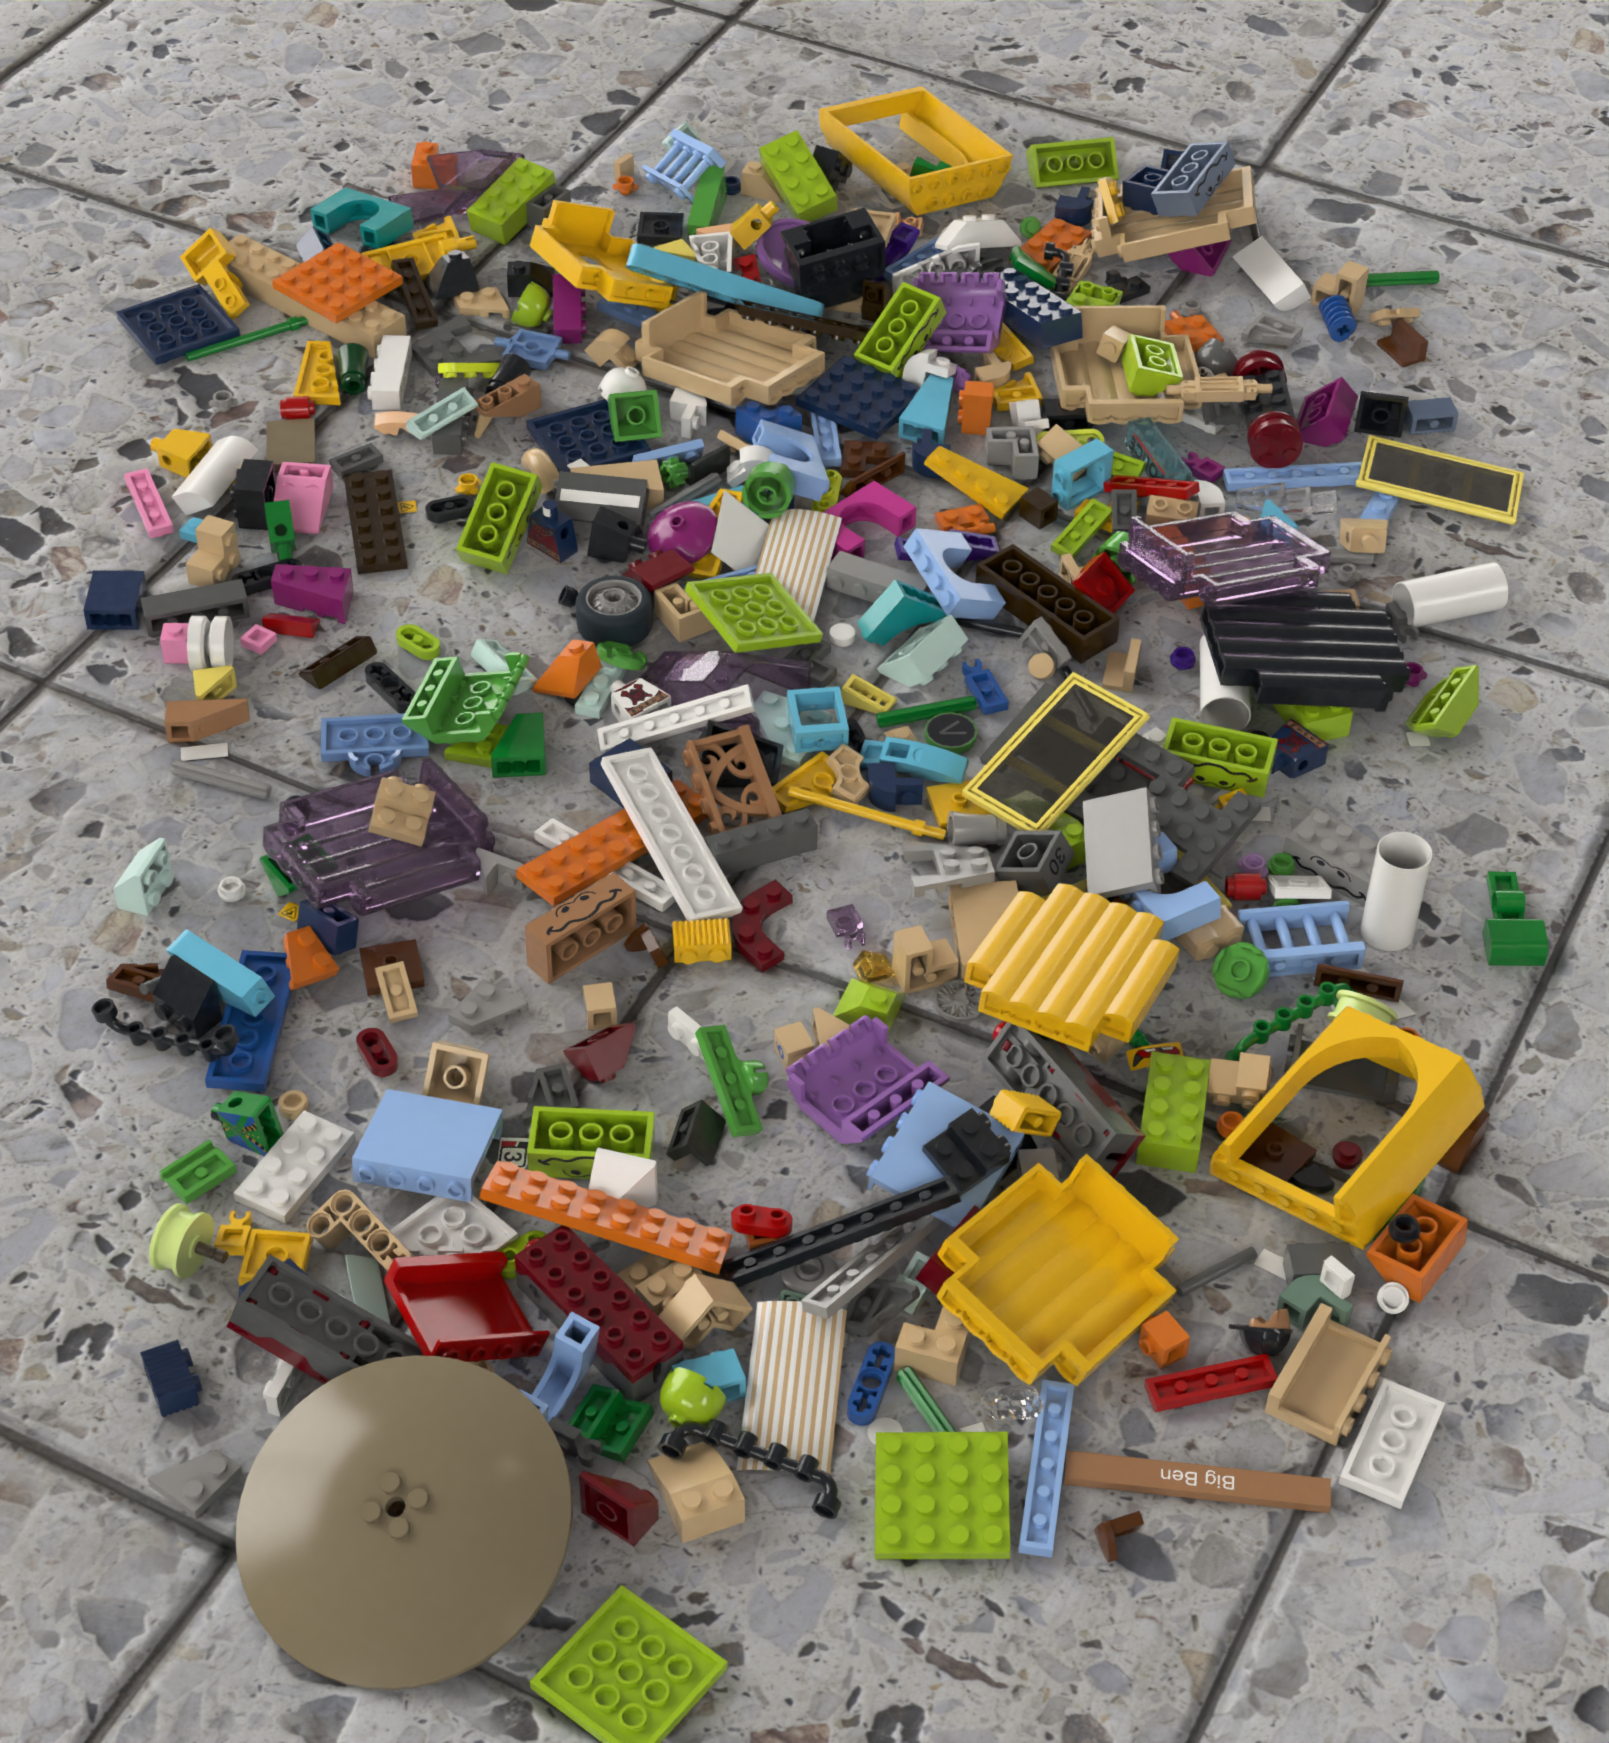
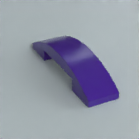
M901 222L892 231L889 239L890 242L885 250L886 267L908 255L920 233L918 228ZM882 274L880 277L874 279V281L881 283L886 278H884Z

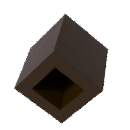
M1037 487L1020 497L1019 516L1040 530L1057 520L1059 501Z

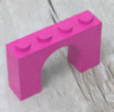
M876 481L862 487L857 492L823 512L842 518L831 560L835 558L839 551L864 558L865 539L845 527L850 523L858 521L873 522L898 537L916 526V506Z

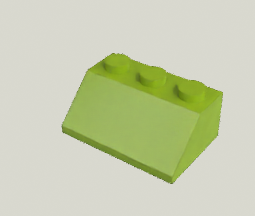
M1129 334L1121 356L1129 392L1136 396L1145 395L1152 397L1166 390V385H1176L1182 382L1183 375L1174 343Z

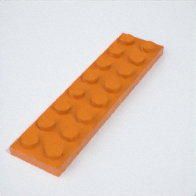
M679 779L671 782L695 825L707 819L708 815L703 814L700 807V794ZM624 808L517 868L516 878L552 906H555L606 877L611 872L625 866L627 862H632L649 851Z
M497 1160L482 1186L479 1199L718 1275L733 1236L732 1234L725 1233L720 1228L706 1227L695 1223L689 1218H678L666 1214L663 1210L657 1208H646L637 1205L629 1199H617L601 1190L586 1189L577 1186L576 1183L569 1180L561 1181L549 1177L541 1171H530L520 1168L512 1162Z

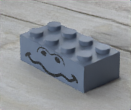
M1228 141L1189 144L1151 193L1159 216L1193 217L1200 213L1201 209L1236 165Z

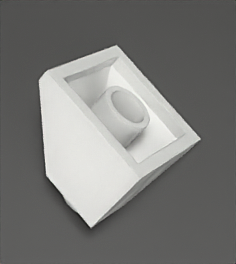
M597 1148L588 1189L601 1190L617 1199H629L637 1205L646 1208L654 1206L658 1201L657 1161Z

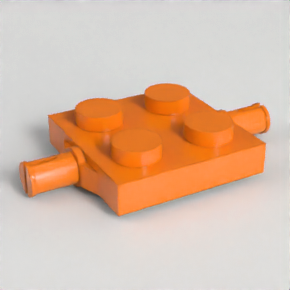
M1173 310L1170 313L1172 320H1165V334L1189 335L1193 352H1197L1210 338H1215L1222 343L1224 342V338L1203 315L1182 317L1177 310Z

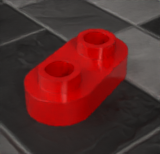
M742 1204L731 1212V1226L736 1232L741 1234L784 1238L792 1232V1215L781 1208Z

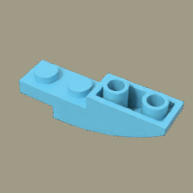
M886 737L885 742L864 740L860 755L864 757L860 768L868 769V763H895V772L910 773L912 778H923V780L962 784L969 764L968 758L925 743L893 737Z

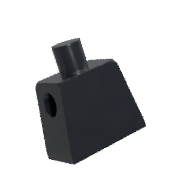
M600 506L592 522L587 556L624 563L627 561L631 551L643 555L648 541L635 537L637 527L635 521Z

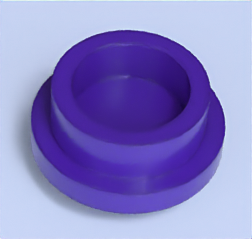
M1178 647L1171 654L1170 663L1179 670H1187L1194 667L1196 657L1190 648Z

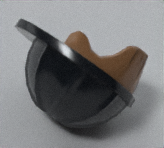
M1288 1309L1275 1311L1268 1321L1262 1317L1251 1318L1250 1325L1229 1324V1329L1240 1331L1243 1344L1256 1355L1267 1353L1268 1356H1273L1281 1352L1286 1347L1290 1335L1293 1334V1329H1290Z

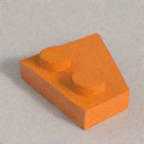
M310 925L286 933L283 945L284 951L287 954L286 967L290 969L291 980L289 988L291 991L337 975L340 968Z

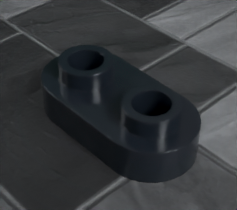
M457 495L430 501L425 506L426 518L437 524L467 518L472 511L474 501L467 495Z

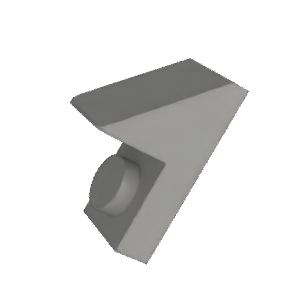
M479 847L476 849L477 871L487 896L498 883L522 892L527 886L516 878V869L524 865L523 863Z

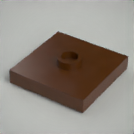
M416 939L359 948L368 996L381 994L375 968L401 961L404 962L411 989L425 987Z
M1271 1122L1239 1159L1291 1183L1292 1176L1302 1171L1316 1157L1317 1150Z

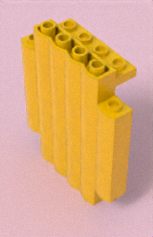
M1057 884L1046 901L1035 893L1019 891L967 962L964 982L983 989L978 1006L979 1012L1089 1052L1100 1033L1126 1043L1130 1042L1174 972L1180 949L1168 941L1160 940L1164 921L1152 913L1137 912L1130 906L1122 903H1111L1098 894L1083 893L1073 885Z
M1088 1154L1078 1161L1070 1176L1062 1183L1040 1163H1037L945 1239L937 1254L942 1262L955 1273L943 1283L936 1296L946 1310L960 1318L969 1332L983 1340L988 1349L996 1357L1006 1362L1012 1372L1023 1382L1031 1385L1054 1364L1063 1378L1078 1386L1139 1331L1141 1324L1150 1316L1156 1315L1169 1303L1177 1290L1157 1271L1168 1261L1175 1250L1174 1246L1179 1238Z

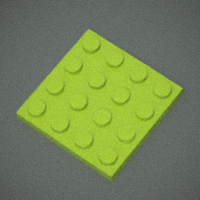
M772 573L691 581L686 584L685 592L735 653L821 642L823 633Z
M876 1432L875 1559H1010L1008 1432Z
M621 1585L530 1680V1688L602 1743H661L728 1669V1662Z

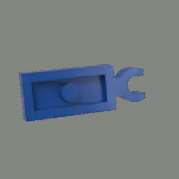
M975 659L974 667H970L966 662H962V674L965 676L964 682L972 696L976 698V703L983 715L1008 710L1009 701L990 670H982V662L979 659Z

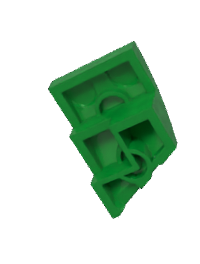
M1016 245L1012 248L1009 260L1013 264V268L1025 274L1045 289L1052 290L1056 284V277L1019 246Z

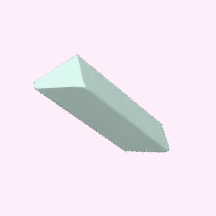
M463 387L407 420L406 430L418 439L423 440L478 407L479 404Z
M476 640L471 657L487 672L509 670L505 659V654L509 653L507 649L497 640ZM527 668L524 669L512 695H518L532 688L538 681Z
M345 1255L353 1303L390 1324L378 1260L363 1256Z

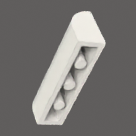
M1263 236L1232 256L1277 309L1282 311L1292 310L1311 298L1304 283Z
M228 436L217 440L172 495V498L186 516L213 507L235 480L237 469L241 468L243 460L251 459L258 449L248 440L238 436Z

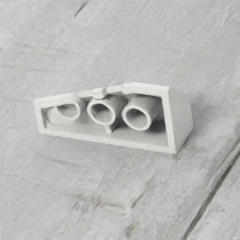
M980 243L955 246L893 273V295L902 282L913 286L914 278H919L920 272H936V276L939 278L940 272H948L958 267L966 270L972 262H979Z

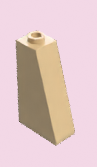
M657 460L570 468V472L646 479L650 488L647 508H654L664 502V488Z

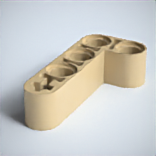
M344 1189L336 1192L307 1222L308 1233L321 1246L328 1249L337 1247L352 1233L387 1271L394 1258L413 1257L410 1251L350 1190ZM350 1205H352V1207H351L348 1211L345 1212V1210L347 1209V1207H349ZM370 1224L369 1228L363 1231L364 1228ZM329 1227V1229L325 1233H323L324 1229ZM389 1243L388 1247L382 1251V1248Z

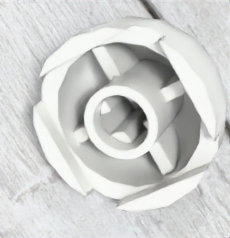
M631 366L611 369L604 376L598 387V390H603L601 395L607 401L609 394L647 390L646 383L639 375V371Z

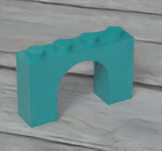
M347 187L310 209L313 226L328 234L349 222L366 219L367 221L360 224L362 244L373 249L387 246L414 228L410 207Z

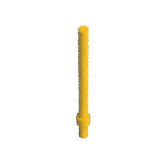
M791 785L788 790L787 796L912 831V835L919 837L926 835L943 841L946 836L947 830L927 825L926 821L915 819L913 821Z

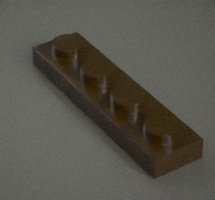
M414 258L391 260L392 271L398 273L403 278V284L399 286L415 329L438 327L437 315Z

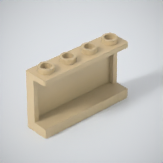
M1016 880L995 881L961 888V884L949 886L948 906L955 952L959 961L958 971L960 980L965 979L967 962L1019 893Z
M1321 1303L1271 1388L1267 1398L1265 1413L1337 1446L1342 1435L1348 1437L1355 1422V1419L1352 1418L1355 1411L1358 1413L1362 1412L1368 1395H1365L1367 1389L1374 1390L1381 1374L1378 1372L1380 1366L1386 1367L1393 1353V1350L1389 1348L1392 1336L1385 1334L1382 1341L1378 1342L1330 1320L1333 1308Z

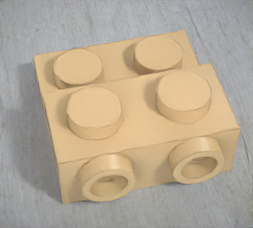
M396 776L382 777L368 832L422 847L436 792L430 791L429 787L424 784L413 786L403 783L402 779Z
M649 1253L618 1272L617 1276L659 1316L664 1310L665 1305L682 1289L687 1279L692 1277L694 1273L704 1274L696 1267Z

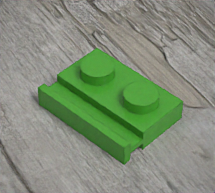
M209 1139L160 1170L159 1174L161 1180L165 1181L169 1188L187 1205L235 1174L237 1170L236 1165L218 1147L213 1146L212 1141Z

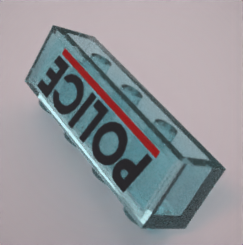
M1150 417L1128 421L1125 446L1135 459L1146 463L1144 471L1149 478L1191 481V470Z

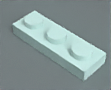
M601 660L602 668L586 685L575 704V713L600 719L611 700L612 693L610 692V687L612 683L616 680L622 681L628 669L616 667Z

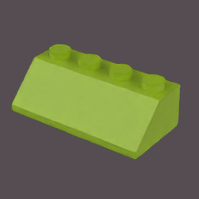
M1114 137L1033 144L1026 150L1028 172L1035 188L1094 183L1104 177H1112L1113 181L1119 180Z

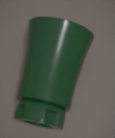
M345 344L338 349L336 354L340 369V382L342 389L347 394L357 395L365 389L369 352L360 344Z

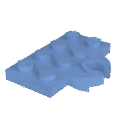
M405 713L321 718L322 762L349 761L350 767L356 773L365 777H371L370 766L379 765L380 776L382 777L395 771L400 766L402 757L429 756V740L402 723Z

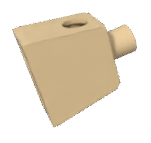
M1341 518L1339 543L1350 552L1385 553L1388 520Z

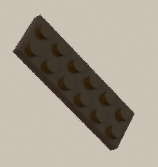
M738 298L735 301L734 308L742 316V319L755 321V318H759L768 325L777 326L778 323L786 325L787 329L800 331V328L809 330L808 333L817 336L827 333L831 335L832 339L844 341L845 338H849L858 345L862 343L870 331L868 327Z
M392 470L344 475L358 574L408 569Z

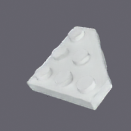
M436 1196L390 1230L413 1256L499 1252L518 1239V1233L474 1196L472 1202Z

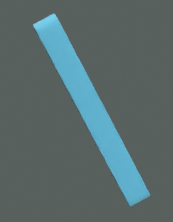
M635 243L631 245L626 268L633 272L695 292L701 290L707 292L708 296L735 304L736 298L814 316L822 317L825 305L818 301L642 244Z

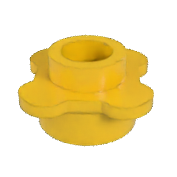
M465 473L459 476L458 486L455 487V491L458 494L476 495L479 493L478 487L482 482L476 475Z

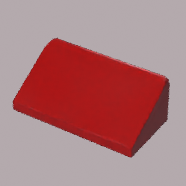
M269 613L262 618L263 627L276 634L307 638L314 637L320 623V619L276 613Z

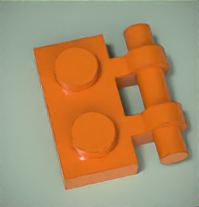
M981 504L935 513V522L940 531L954 529L984 535L996 531L994 523H989V517Z

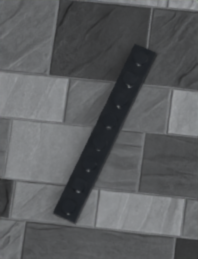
M950 1175L724 1260L720 1274L723 1280L734 1282L737 1287H742L847 1245L860 1242L881 1232L889 1231L894 1227L920 1219L941 1209H946L960 1203L961 1198Z

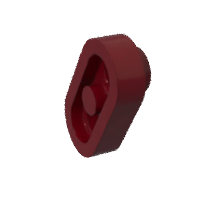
M366 1028L359 1032L356 1037L357 1049L370 1072L378 1077H387L394 1074L398 1069V1057L385 1033L378 1028Z

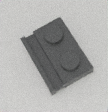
M1202 402L1201 408L1205 425H1209V422H1215L1216 425L1224 426L1239 425L1240 413L1237 402Z

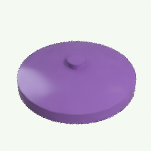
M784 218L772 221V226L758 238L756 250L761 264L773 277L786 285L794 287V280L789 273L788 262L784 256V250L787 246L780 235V231L810 222Z

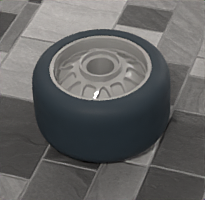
M605 576L589 582L580 590L576 599V623L579 633L584 640L594 642L596 647L600 642L606 641L629 645V647L639 644L648 636L653 624L652 598L649 591L640 582L625 576Z

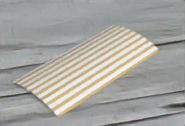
M786 509L780 516L771 518L755 574L772 573L814 622L826 579L827 567L831 561L842 518L818 511Z
M757 1302L741 1431H748L756 1435L758 1438L756 1445L765 1449H769L770 1444L773 1442L784 1445L789 1450L787 1457L799 1461L803 1454L811 1455L819 1461L818 1469L830 1475L847 1310L839 1309L829 1319L804 1312L802 1302ZM738 1456L736 1471L772 1470L765 1466L762 1461L751 1457L745 1459Z

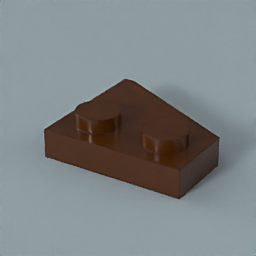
M135 963L120 964L106 979V986L109 990L154 1003L153 992L143 995L140 992L139 986L161 976L164 969H158V963H146L143 965Z

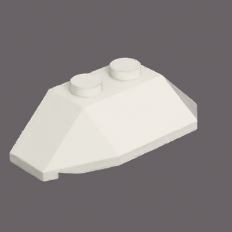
M982 214V218H976L975 215H964L963 219L952 221L942 230L935 243V248L948 250L958 245L978 242L980 243V248L1021 246V240L1004 220L996 219L994 214Z

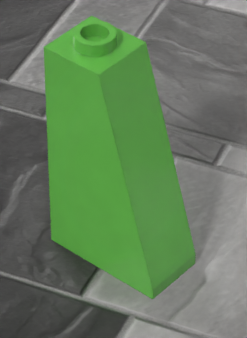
M709 166L700 176L687 222L688 239L690 235H696L697 228L717 225L727 199L724 167L720 169L717 166Z

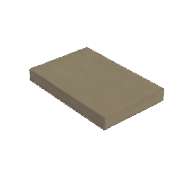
M314 418L266 421L267 460L273 461L274 471L280 470L282 462L316 464Z

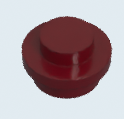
M1350 1141L1339 1142L1332 1150V1158L1335 1164L1344 1170L1355 1168L1363 1157L1361 1148Z

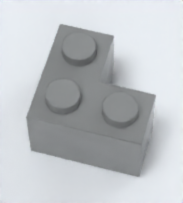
M1034 426L986 427L985 456L987 465H1011L1013 479H1037L1039 453Z

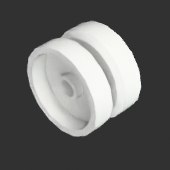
M191 616L187 632V655L191 672L193 670L210 668V666L213 668L233 665L234 632L232 620L229 616H215L211 624L206 616Z

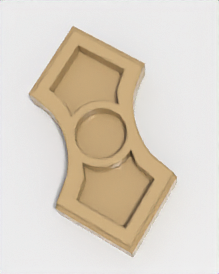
M843 743L826 761V765L833 770L837 779L832 789V794L843 801L858 804L869 793L870 789L869 784L862 778L859 769L864 757Z

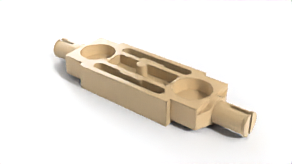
M1086 238L1081 246L1073 245L1071 250L1067 249L1066 251L1070 256V263H1074L1072 277H1066L1070 278L1069 291H1063V293H1067V296H1070L1079 281L1084 279L1092 265L1094 253L1090 249L1091 239L1088 241V238ZM1060 263L1053 272L1055 277L1058 276Z
M1243 376L1195 377V380H1183L1181 385H1166V395H1181L1183 401L1244 402V400H1256L1257 395L1261 393L1272 394V383L1258 384L1255 379L1243 380Z

